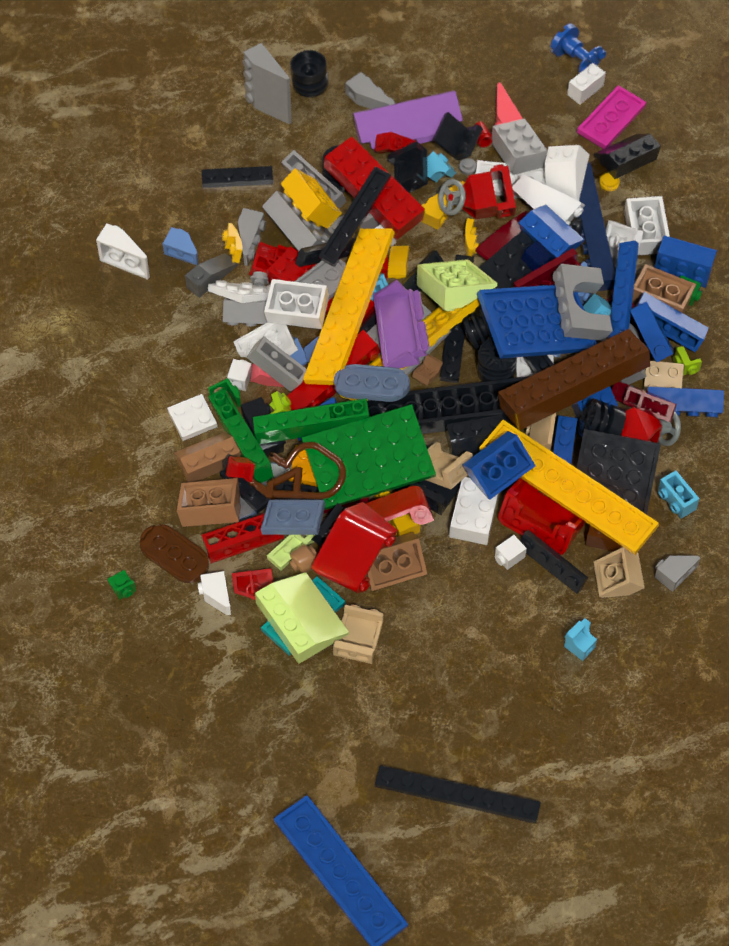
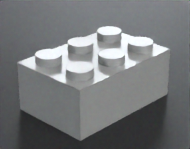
M526 119L493 126L492 145L513 175L545 167L547 149Z

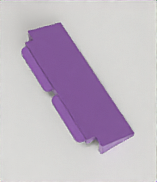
M455 91L353 113L358 141L361 143L369 142L370 148L374 152L377 134L393 132L413 140L416 139L418 143L433 141L445 113L449 112L457 120L463 121Z
M395 280L373 294L383 366L400 369L420 364L419 357L427 356L426 351L429 349L426 324L424 321H421L424 317L420 292L418 290L413 291L412 289L407 290L398 280Z

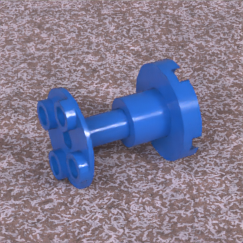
M567 24L564 26L565 30L562 33L559 31L555 35L551 43V48L553 49L551 52L556 56H562L567 53L571 57L577 56L581 59L579 74L592 63L598 66L600 61L606 56V51L601 46L594 48L590 52L582 48L583 43L577 39L579 29L573 24Z

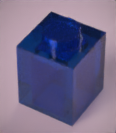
M537 240L524 251L521 259L535 271L550 262L553 255Z

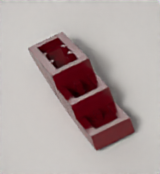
M524 211L500 227L480 244L475 251L486 260L490 259L521 232L519 222L528 213Z
M622 381L613 385L612 392L617 401L622 402L624 405L638 408L659 419L668 422L672 421L676 403Z

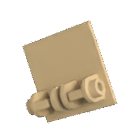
M650 361V367L645 369L644 390L646 391L647 387L682 388L684 364Z

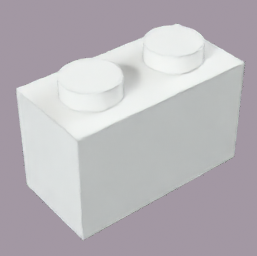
M592 63L569 82L567 95L581 105L604 86L606 72Z

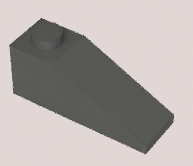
M226 253L200 263L185 275L186 288L200 298L208 291V284L216 283L217 280L224 278L238 266V263L232 262V258Z

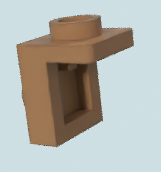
M427 354L423 364L414 370L412 377L428 386L439 376L443 362Z

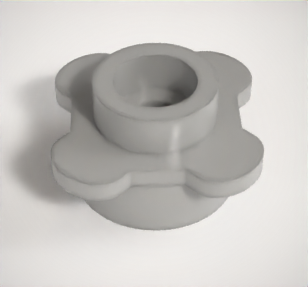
M254 272L253 276H250V279H252L251 283L254 285L264 286L269 284L267 274L264 272Z

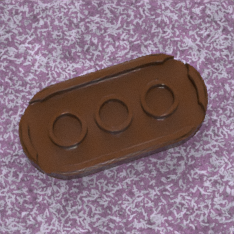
M160 524V526L153 525L145 529L141 534L140 549L143 555L177 580L184 583H194L201 580L200 575L207 574L209 561L205 551L170 526Z

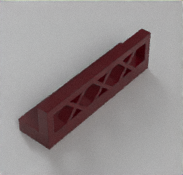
M574 249L567 251L514 282L513 288L532 287L541 284L555 285V282L552 281L553 273L560 264L581 266L577 261V252Z

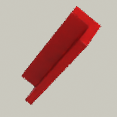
M264 513L202 534L201 537L207 549L208 559L210 563H214L282 540L284 535H262L261 527L265 516ZM249 525L256 526L254 531L249 532L245 530ZM234 531L238 533L234 538L227 537L229 532ZM214 537L220 539L218 543L209 545L208 539Z

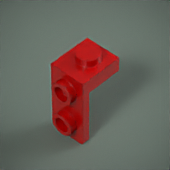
M393 132L377 134L375 152H394L416 142V140Z

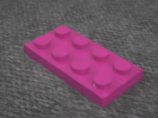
M618 85L577 128V133L605 149L646 107L647 102Z

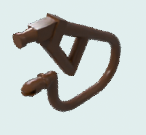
M305 442L296 446L286 460L277 453H270L274 456L272 458L269 455V457L278 466L289 468L301 451L305 449L319 451L334 461L339 468V479L332 489L322 493L302 492L303 468L295 467L268 481L267 487L257 482L254 478L249 485L264 494L267 499H327L334 496L343 486L346 479V468L341 458L324 446L315 442ZM294 477L293 491L276 490V486Z

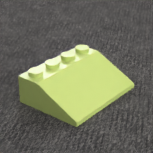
M470 260L417 265V286L446 311H454L456 308H462L476 300L479 290L497 287V282Z
M306 572L271 583L255 593L256 604L298 664L332 645L335 640H340L349 634V631Z

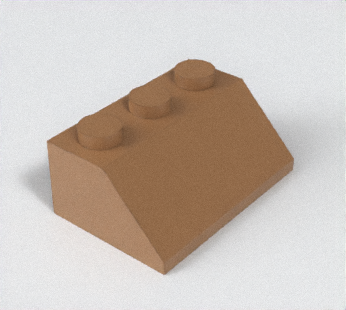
M645 264L634 284L632 303L636 305L642 294L646 292L684 314L696 284Z
M225 431L174 452V456L187 482H197L223 470L222 461L228 453L233 457H241V453L233 437Z
M238 478L181 483L177 513L182 527L239 522L241 504Z
M414 532L395 537L396 540L392 546L381 549L367 574L370 578L371 591L427 575L420 540Z

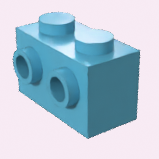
M676 470L660 480L658 493L663 500L668 502L674 514H677L682 519L697 509L699 497Z

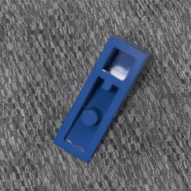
M646 301L632 308L630 312L656 363L672 355L673 348L648 302Z

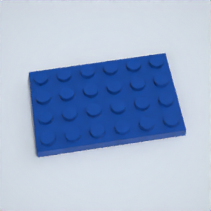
M555 285L479 290L477 293L500 359L577 353L597 344L596 340L564 337ZM573 292L575 302L584 310L578 292Z

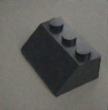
M635 134L596 152L594 156L603 164L611 176L617 179L657 160L661 145L651 134Z
M497 415L446 424V439L450 454L460 457L467 451L475 456L480 452L479 447L499 423L504 420L503 416Z

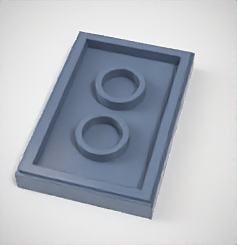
M269 500L261 533L262 535H318L326 503L324 500Z

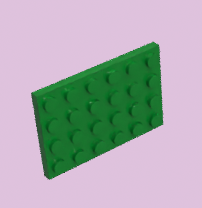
M412 404L302 437L303 443L315 442L341 458L346 468V479L341 489L334 496L321 499L326 503L325 510L334 508L337 503L344 505L436 477V472ZM305 449L319 493L329 491L339 479L337 464L315 449Z

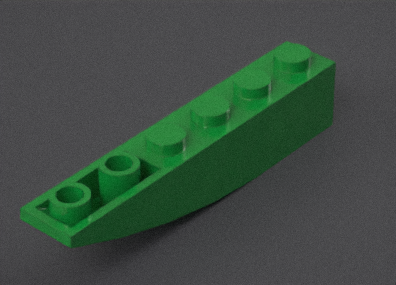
M224 389L208 396L224 430L235 440L241 457L248 458L255 463L253 478L257 482L263 483L274 477L269 459L227 391Z
M367 398L256 416L253 417L254 432L259 444L296 439L369 417Z

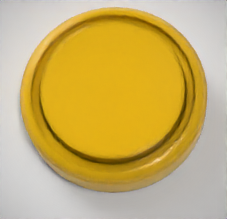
M610 173L603 174L599 179V185L605 191H614L620 184L619 178L614 179Z

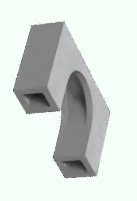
M560 264L553 273V281L556 286V297L559 303L558 311L561 315V328L563 329L564 337L606 340L613 331L610 315L588 313L577 305L573 297V292L595 294L604 284L601 268Z

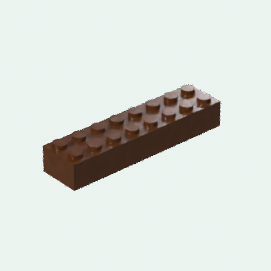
M627 329L499 391L500 408L515 426L522 430L650 367L649 349L630 329Z

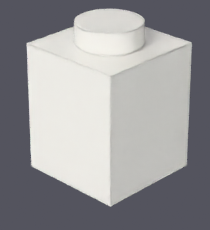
M236 359L232 361L227 378L239 390L246 391L251 377V363Z
M513 535L496 547L495 559L499 565H503L508 570L525 558L527 548Z

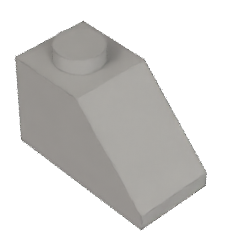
M669 556L665 561L661 560L656 565L655 578L673 592L698 567L700 557Z

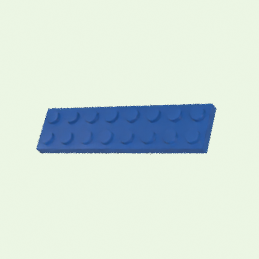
M307 795L274 818V823L369 946H383L408 927L405 919Z

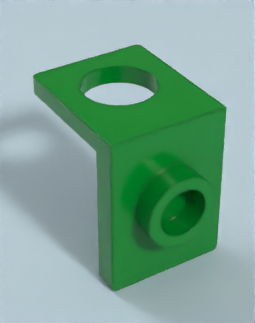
M228 378L208 388L210 396L217 393L214 392L215 389L222 387L219 391L225 389L237 408L241 406L239 389L236 385L233 386Z

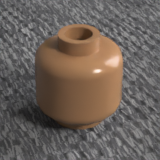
M303 544L290 553L291 561L289 564L295 572L299 570L301 573H307L311 570V566L318 554L311 545Z

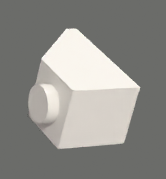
M224 571L200 575L201 582L198 583L199 595L203 594L204 601L226 615H231Z

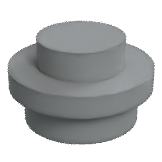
M466 158L459 163V169L464 175H472L476 171L477 164L473 159Z

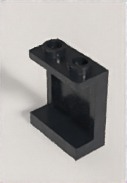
M416 141L388 154V161L394 165L395 180L408 193L428 185L427 149Z

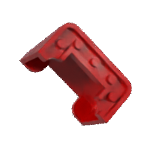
M521 478L507 491L498 514L499 521L507 528L522 536L524 532L530 530L560 555L568 550L586 523L553 499L540 493L538 489Z
M410 486L366 503L367 506L386 521L410 513L412 520L419 525L434 521L425 493L419 486Z
M364 502L345 509L337 518L311 569L318 575L355 593H364L370 586V578L367 576L381 549L393 545L398 530Z

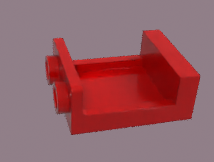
M504 164L495 165L490 169L492 180H501L505 202L497 204V219L515 216L516 205L509 167L504 166Z

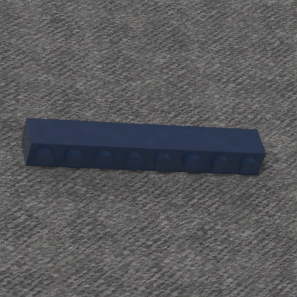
M588 162L579 201L585 205L584 211L579 216L583 221L581 237L585 240L581 245L582 255L586 257L584 262L587 263V267L601 268L604 284L598 291L614 289L616 275L591 162Z

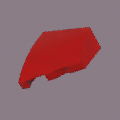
M259 242L249 275L253 276L254 272H264L267 274V269L288 248L279 244L276 248Z
M272 568L232 573L234 593L256 600V592L274 583Z

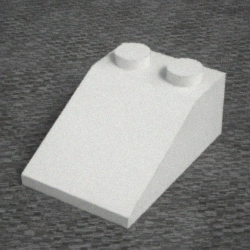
M580 145L548 147L545 160L546 185L579 201L590 154Z
M106 224L96 239L100 261L149 279L148 260L144 252L124 230L118 226Z

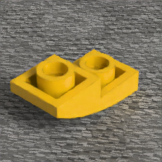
M467 218L464 244L467 256H473L474 253L477 254L475 250L479 246V243H476L477 235H475L477 227H474V219Z
M228 223L227 230H223L222 241H225V249H229V254L232 255V262L239 263L243 251L241 238L233 224Z
M391 246L388 278H406L410 252L409 246Z

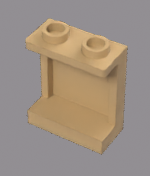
M435 442L428 448L436 477L426 479L427 481L452 489L468 475L462 464L473 457L472 453L466 451L460 457L443 452L439 442Z
M345 605L342 623L349 631V634L340 640H335L333 655L372 664L383 625L384 614L375 609L367 610L357 605Z

